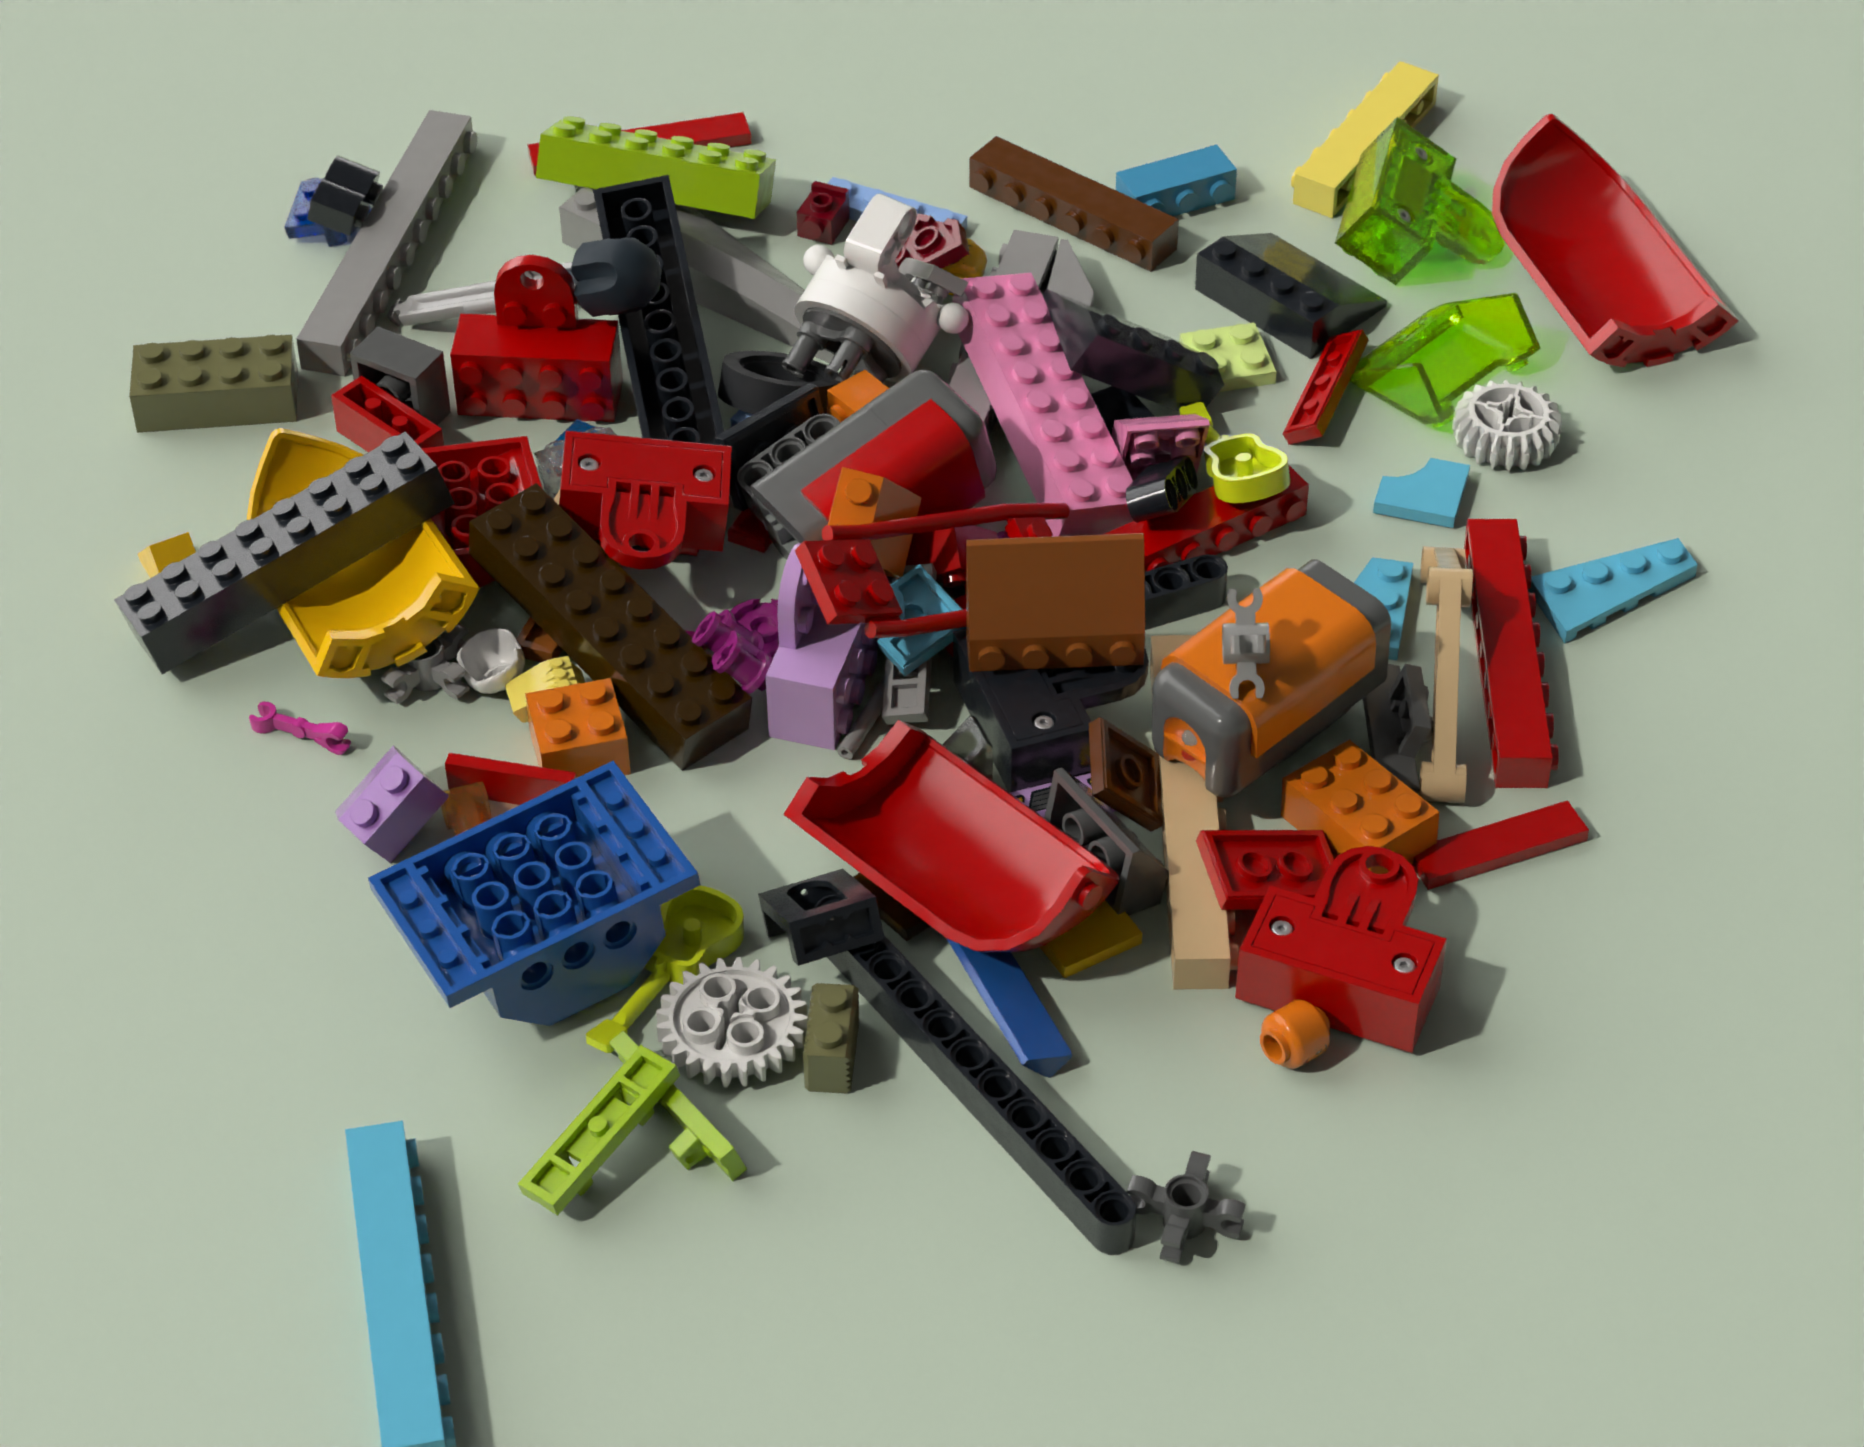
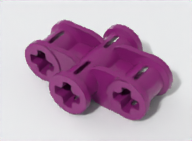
M728 609L720 614L715 611L709 613L697 627L692 642L698 647L704 645L714 652L712 656L713 669L718 673L726 672L740 682L742 690L746 693L751 694L757 689L760 691L766 690V674L774 657L769 656L762 650L764 646L762 634L756 629L750 631L735 620L734 614Z

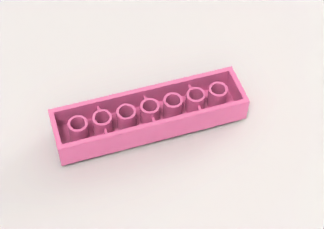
M1032 273L962 278L968 284L962 297L954 294L952 302L961 304L967 310L969 320L967 327L958 334L1037 503H1066L1069 506L1070 514L1068 518L1046 520L1053 533V537L1102 535L1134 521L1126 502V489L1133 480L1082 375L1069 368L1048 307Z

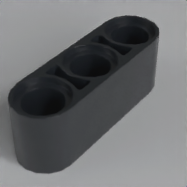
M1185 456L1147 466L1127 487L1126 502L1130 515L1136 523L1177 513L1198 489L1197 474L1192 460Z
M1206 554L1145 571V630L1221 607L1226 599L1227 563L1221 557Z

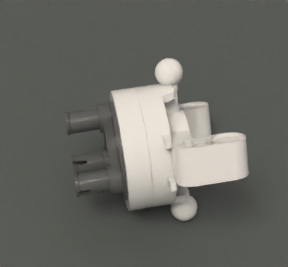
M881 193L876 194L870 200L850 232L844 246V257L837 254L834 258L830 249L825 245L819 244L811 246L805 252L803 258L804 266L814 276L794 308L796 318L801 327L797 332V341L781 363L787 372L799 378L804 377L805 371L817 352L825 349L834 355L830 364L824 370L830 378L839 371L842 365V369L835 378V381L838 383L848 379L853 371L855 375L863 370L868 371L882 383L885 380L899 382L914 372L940 328L946 333L956 334L962 332L967 327L969 320L968 312L961 304L951 302L942 305L943 297L919 290L914 284L915 277L910 280L899 272L895 259L914 229L917 219V210L914 207Z

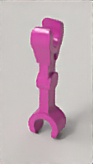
M263 701L258 704V711L262 717L249 716L251 728L257 733H269L278 729L292 733L297 738L302 739L306 737L313 739L316 743L337 755L345 753L351 745L349 739H343L348 733L346 725L340 722L314 724L302 717L296 719L278 714L275 705L271 702Z

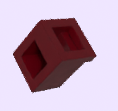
M814 181L811 185L812 191L796 212L797 236L832 245L850 219L849 189Z

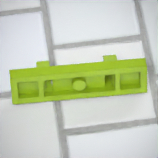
M624 1031L620 1032L609 1042L613 1050L619 1055L618 1058L622 1064L638 1048L637 1044ZM673 1084L658 1101L684 1129L669 1145L672 1154L687 1170L708 1155L734 1181L747 1170L742 1159L724 1136Z
M640 1045L517 1183L521 1193L557 1216L577 1193L583 1196L593 1184L592 1176L638 1124L644 1126L654 1115V1105L680 1077L677 1066ZM569 1156L580 1163L574 1167Z

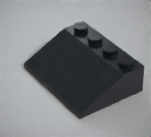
M1273 233L1223 236L1197 253L1196 291L1250 323L1255 322L1259 329L1309 359L1324 350L1330 337L1352 331L1387 306L1386 299Z
M1049 289L1044 292L1043 297L1070 370L1179 412L1181 407L1198 402H1203L1205 407H1207L1225 385L1218 369V363L1211 355L1199 352L1173 338Z

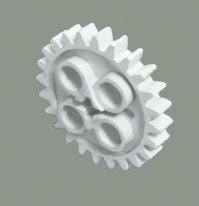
M737 957L733 966L726 967L722 958H718L716 969L712 970L704 963H700L699 975L695 976L688 971H684L683 984L671 982L669 984L670 995H661L660 997L661 1009L656 1010L658 1042H662L663 1055L672 1056V1063L677 1068L686 1065L688 1078H692L699 1072H702L704 1084L706 1085L715 1076L721 1077L723 1087H728L731 1079L738 1077L743 1087L747 1086L748 1075L755 1074L762 1082L766 1081L765 1069L770 1068L775 1072L781 1073L783 1071L782 1059L794 1062L796 1059L795 1048L804 1047V1034H806L808 1022L806 1001L801 1000L800 987L791 988V977L789 975L777 979V967L774 965L764 972L760 971V960L756 959L748 968L743 967L741 957Z

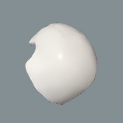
M491 628L480 631L466 640L457 653L459 665L466 670L464 678L468 685L475 691L484 694L506 690L505 685L522 674L525 665V657L521 646L514 634L506 629Z

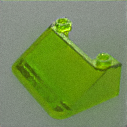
M1517 293L1448 302L1426 311L1362 357L1349 382L1420 423L1431 424L1435 428L1453 420L1455 408L1451 401L1497 367L1505 366L1508 372L1523 368L1529 363L1528 357L1540 350L1541 347Z

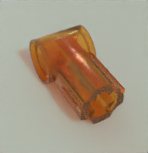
M482 781L443 790L449 795V798L441 805L446 827L448 830H453L454 836L492 819L487 792Z

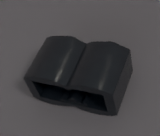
M336 156L325 178L321 180L312 196L307 220L351 236L356 227H362L369 215V205L374 206L382 192L383 185L378 183L380 172L344 157Z

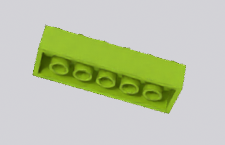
M574 116L563 117V120H559L540 134L536 178L597 189L669 175L675 204L753 219L771 203L776 159L766 158V153L763 151L748 149L744 150V153L730 151V146L721 143H708V146L693 144V139L683 136H673L671 140L658 138V133L651 130L639 129L635 133L621 131L622 127L613 123H600L599 127L585 124V119Z

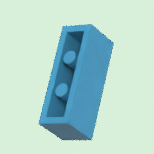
M1216 144L1116 172L1115 190L1174 217L1234 200L1237 169Z

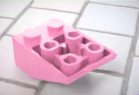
M1196 414L1114 420L1111 437L1133 481L1147 466L1185 456L1192 460L1197 474L1210 424L1209 419Z

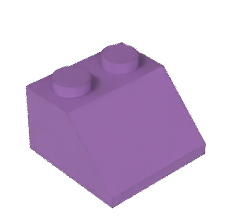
M393 745L338 807L335 813L338 820L364 845L391 863L449 798V795Z

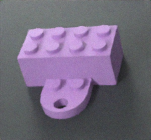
M798 543L794 545L789 553L780 583L777 613L779 647L766 674L769 737L835 750L841 735H847L850 730L854 704L860 705L862 702L866 676L874 674L877 664V650L879 648L877 641L880 638H868L866 636V623L827 625L795 553V550L801 544Z

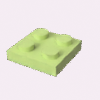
M1255 322L1180 334L1179 342L1199 352H1205L1217 361L1219 372L1225 384L1219 392L1276 384L1277 371Z

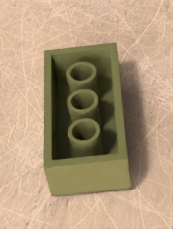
M292 334L133 345L129 397L137 433L297 422L298 367Z

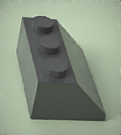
M1062 767L1055 769L1044 818L1099 857L1118 874L1119 881L1105 901L1118 915L1126 912L1128 916L1161 904L1168 870L1164 867L1163 863L1144 846L1136 834L1126 827L1108 805L1092 796L1091 788Z

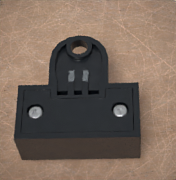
M966 629L953 632V681L1009 793L1051 783L1054 770L1061 767L1074 777L1091 773L1089 723L1091 720L1085 709L1121 701L1135 695L1145 685L1148 676L1149 660L1145 648L1144 665L969 672Z

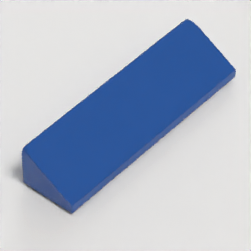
M947 939L1021 1065L1044 1077L1051 1078L1072 1058L1073 1054L1011 952H977Z

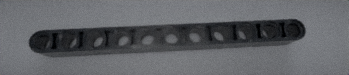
M828 895L820 899L815 908L844 899L840 895ZM885 935V940L827 957L852 985L859 988V993L1097 1250L1108 1255H1120L1132 1247L1135 1240L1136 1204L1132 1197Z

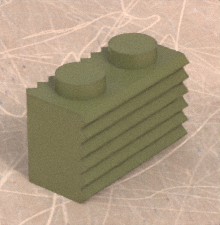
M816 983L812 986L803 1051L804 1084L808 1091L844 1094L851 1091L860 1021L859 988L855 985Z

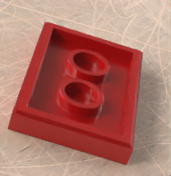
M1200 830L1196 839L1221 910L1259 909L1270 885L1314 898L1329 865L1334 860L1323 830Z

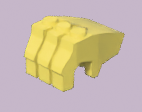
M564 656L537 664L509 681L505 688L513 714L522 723L528 722L525 693L585 683V678L581 669L570 662L569 656Z

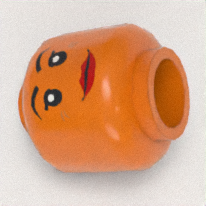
M1294 1000L1264 1018L1260 1035L1261 1048L1267 1058L1273 1063L1286 1068L1296 1069L1327 1050L1330 1044L1329 1019L1323 1010L1315 1007L1308 1001Z

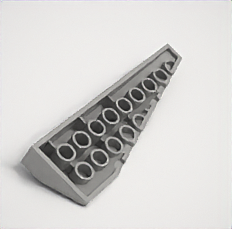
M584 187L559 207L562 243L577 250L582 243L603 240L593 189ZM675 204L696 303L793 347L798 339L797 332L801 327L796 318L794 308L805 290L695 208ZM824 349L818 351L815 357L830 363L834 355Z

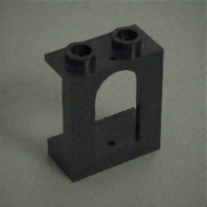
M844 869L758 894L767 936L773 937L787 933L792 959L798 966L885 940L876 896ZM806 889L805 893L801 894V891ZM828 895H840L844 899L815 908L817 902Z

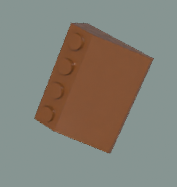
M1144 534L967 540L966 636L969 672L1144 665Z

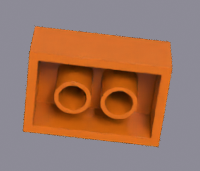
M1350 739L1282 779L1281 816L1297 830H1323L1334 859L1351 848L1374 846L1394 851L1402 855L1412 865L1414 863V856L1437 843L1439 811ZM1380 866L1369 868L1371 872L1376 874L1389 872L1386 868Z

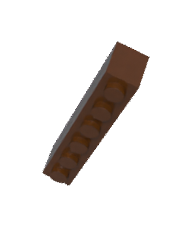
M995 136L969 157L970 188L1150 272L1177 250L1179 219L1007 140Z

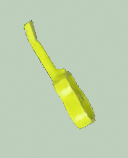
M1203 402L1183 406L1179 409L1180 415L1196 414L1209 419L1210 426L1205 441L1207 445L1204 447L1207 474L1213 478L1215 494L1219 499L1228 503H1246L1268 498L1288 488L1290 485L1288 458L1284 452L1263 444L1255 434L1245 433L1230 437L1228 435L1221 436L1213 428L1211 417Z
M701 885L663 903L661 915L666 936L645 965V968L651 972V975L612 1020L605 1019L585 1033L586 1043L605 1053H612L614 1050L609 1042L622 1031L628 1035L627 1029L668 982L683 984L684 971L697 976L700 974V963H704L709 967L717 962L718 958L723 959L736 951L744 938V913L739 903L721 891Z

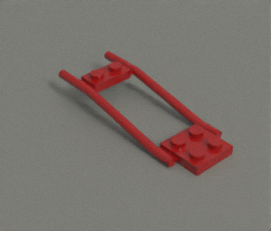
M1066 503L998 504L861 525H826L822 529L823 540L803 541L797 547L795 553L827 625L866 623L865 634L868 638L907 637L966 627V609L901 620L899 616L903 612L870 540L1004 520L1008 523L1004 528L1009 538L1053 537V533L1046 520L1066 519L1070 514V509Z

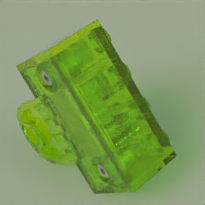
M1396 117L1361 153L1335 244L1341 247L1346 254L1354 256L1370 267L1375 274L1384 277L1396 286L1433 250L1435 240L1439 245L1450 249L1461 258L1481 265L1489 263L1497 257L1504 248L1505 241L1500 236L1492 212L1476 198L1451 182L1457 159Z

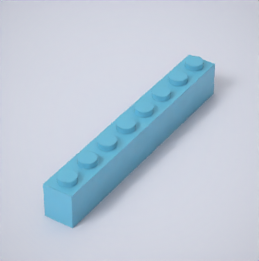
M403 1120L345 1129L382 1447H456L452 1416L442 1417L441 1406L450 1405L451 1401L447 1374L437 1375L436 1364L445 1363L441 1333H431L430 1324L439 1323L440 1318L436 1292L426 1294L425 1284L434 1283L435 1280L431 1253L421 1254L420 1248L421 1244L430 1242L426 1215H416L415 1206L424 1205L421 1177H411L410 1168L419 1167L416 1139H406Z

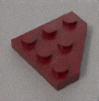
M917 213L914 229L895 259L898 269L907 257L935 265L941 269L959 262L963 257L969 255L966 230L958 220L947 218L945 222L935 221L930 215Z

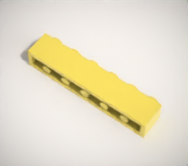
M1399 61L1389 73L1386 72L1382 76L1380 83L1372 91L1366 93L1355 110L1351 109L1344 122L1338 128L1332 129L1328 139L1320 147H1316L1305 164L1302 167L1298 166L1291 179V187L1294 188L1293 204L1333 218L1435 106L1439 74Z

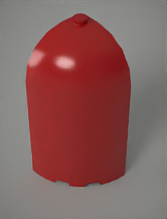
M1545 115L1522 137L1505 159L1493 188L1492 216L1500 236L1590 356L1606 364L1618 367H1625L1627 363L1643 362L1646 367L1674 361V354L1692 346L1696 351L1705 347L1739 321L1633 188L1589 143L1556 115Z
M899 719L880 744L861 759L864 767L860 771L851 775L842 771L828 778L806 777L783 814L944 937L982 953L1024 952L1036 949L1055 940L1092 914L1108 897L1119 881L1118 874L1079 842L923 730Z

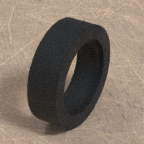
M737 351L729 353L723 358L718 397L736 409L755 414L810 383L818 386L824 413L827 414V390L839 384L835 381L839 373H834L832 378H830L824 371L827 365L812 360L805 371L804 377L799 378L787 372L782 367L783 365H781L788 354L770 351Z

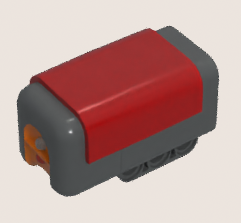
M918 370L910 373L842 422L830 414H818L811 417L745 463L737 473V481L749 510L763 523L772 543L787 560L794 545L803 541L823 540L822 529L828 524L842 467L884 477L922 497L917 515L922 516L970 509L986 497L985 489L995 480L997 464L984 421L978 412L937 374L930 370Z

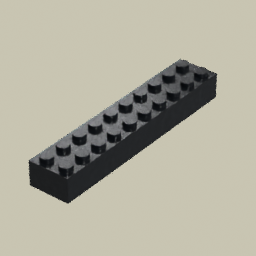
M669 175L593 189L602 239L636 238L654 251L662 270L659 292L647 306L636 312L618 314L642 438L717 445L715 436L724 432Z

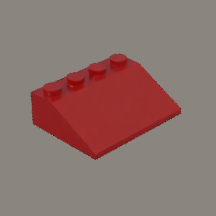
M527 436L421 448L437 465L455 502L451 507L433 516L431 520L479 588L495 580L469 554V521L536 483L542 488Z

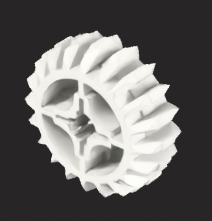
M1506 379L1503 384H1496L1490 380L1486 387L1475 385L1473 392H1464L1463 398L1458 401L1457 407H1455L1452 430H1454L1453 436H1455L1457 447L1464 449L1466 457L1475 456L1477 464L1487 462L1490 463L1492 469L1496 466H1504L1509 472L1513 466H1518L1520 469L1525 470L1528 464L1539 466L1542 459H1550L1551 453L1556 449L1560 441L1562 420L1561 414L1558 411V404L1550 402L1549 394H1538L1537 386L1526 388L1523 387L1522 381L1514 385L1509 384Z

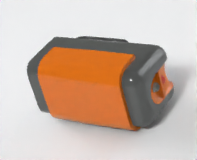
M1311 559L1298 570L1286 568L1260 587L1263 602L1260 609L1255 613V623L1268 622L1270 633V662L1256 664L1257 675L1261 677L1265 687L1262 698H1256L1255 685L1250 680L1242 681L1239 684L1238 699H1233L1230 695L1229 684L1236 675V664H1223L1222 624L1235 623V613L1231 609L1227 610L1162 660L1161 670L1155 677L1152 689V742L1154 749L1166 761L1178 760L1193 768L1205 780L1206 789L1216 796L1228 798L1243 791L1275 765L1285 761L1345 715L1352 706L1386 681L1391 634V617L1388 610L1375 596L1317 559ZM1253 593L1238 604L1242 607L1251 605L1254 598Z

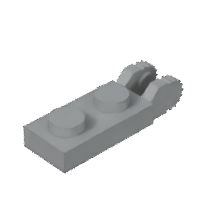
M905 258L899 266V272L910 280L915 277L914 284L919 290L928 294H936L945 299L948 293L962 297L968 284L967 281L935 265L913 258Z

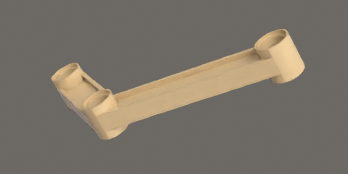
M1427 546L1422 548L1420 583L1427 584L1426 605H1436L1433 691L1434 729L1432 733L1431 762H1421L1419 796L1425 801L1464 804L1467 765L1456 763L1461 607H1470L1473 570L1465 569V549Z

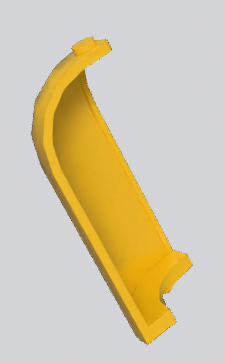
M284 428L275 429L269 436L250 491L247 520L258 517L270 510L278 501L291 498L308 488L316 479L329 476L344 467L349 460L363 456V454L342 444ZM430 518L276 609L317 676L357 678L370 676L371 670L380 669L394 663L397 667L402 666L427 652L425 647L445 630L448 633L451 632L463 618L480 588Z

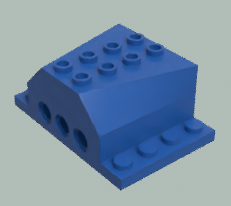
M614 761L368 877L371 891L449 1008L483 992L500 1018L551 1026L632 986L666 936L659 905L700 886L698 872Z

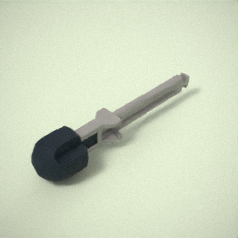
M636 238L603 239L582 243L575 252L573 262L561 264L572 275L577 305L580 304L592 317L636 312L645 308L659 292L662 270L652 249ZM535 271L524 272L530 279L543 278ZM496 280L411 295L404 302L399 298L391 306L387 317L397 326H400L401 323L404 326L459 318L460 313H495L494 289Z

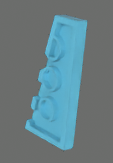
M1679 538L1531 576V587L1528 591L1529 593H1535L1536 603L1565 644L1575 639L1577 632L1588 626L1594 629L1606 623L1607 616L1619 610L1625 613L1637 607L1638 600L1648 595L1657 597L1696 576L1698 564Z

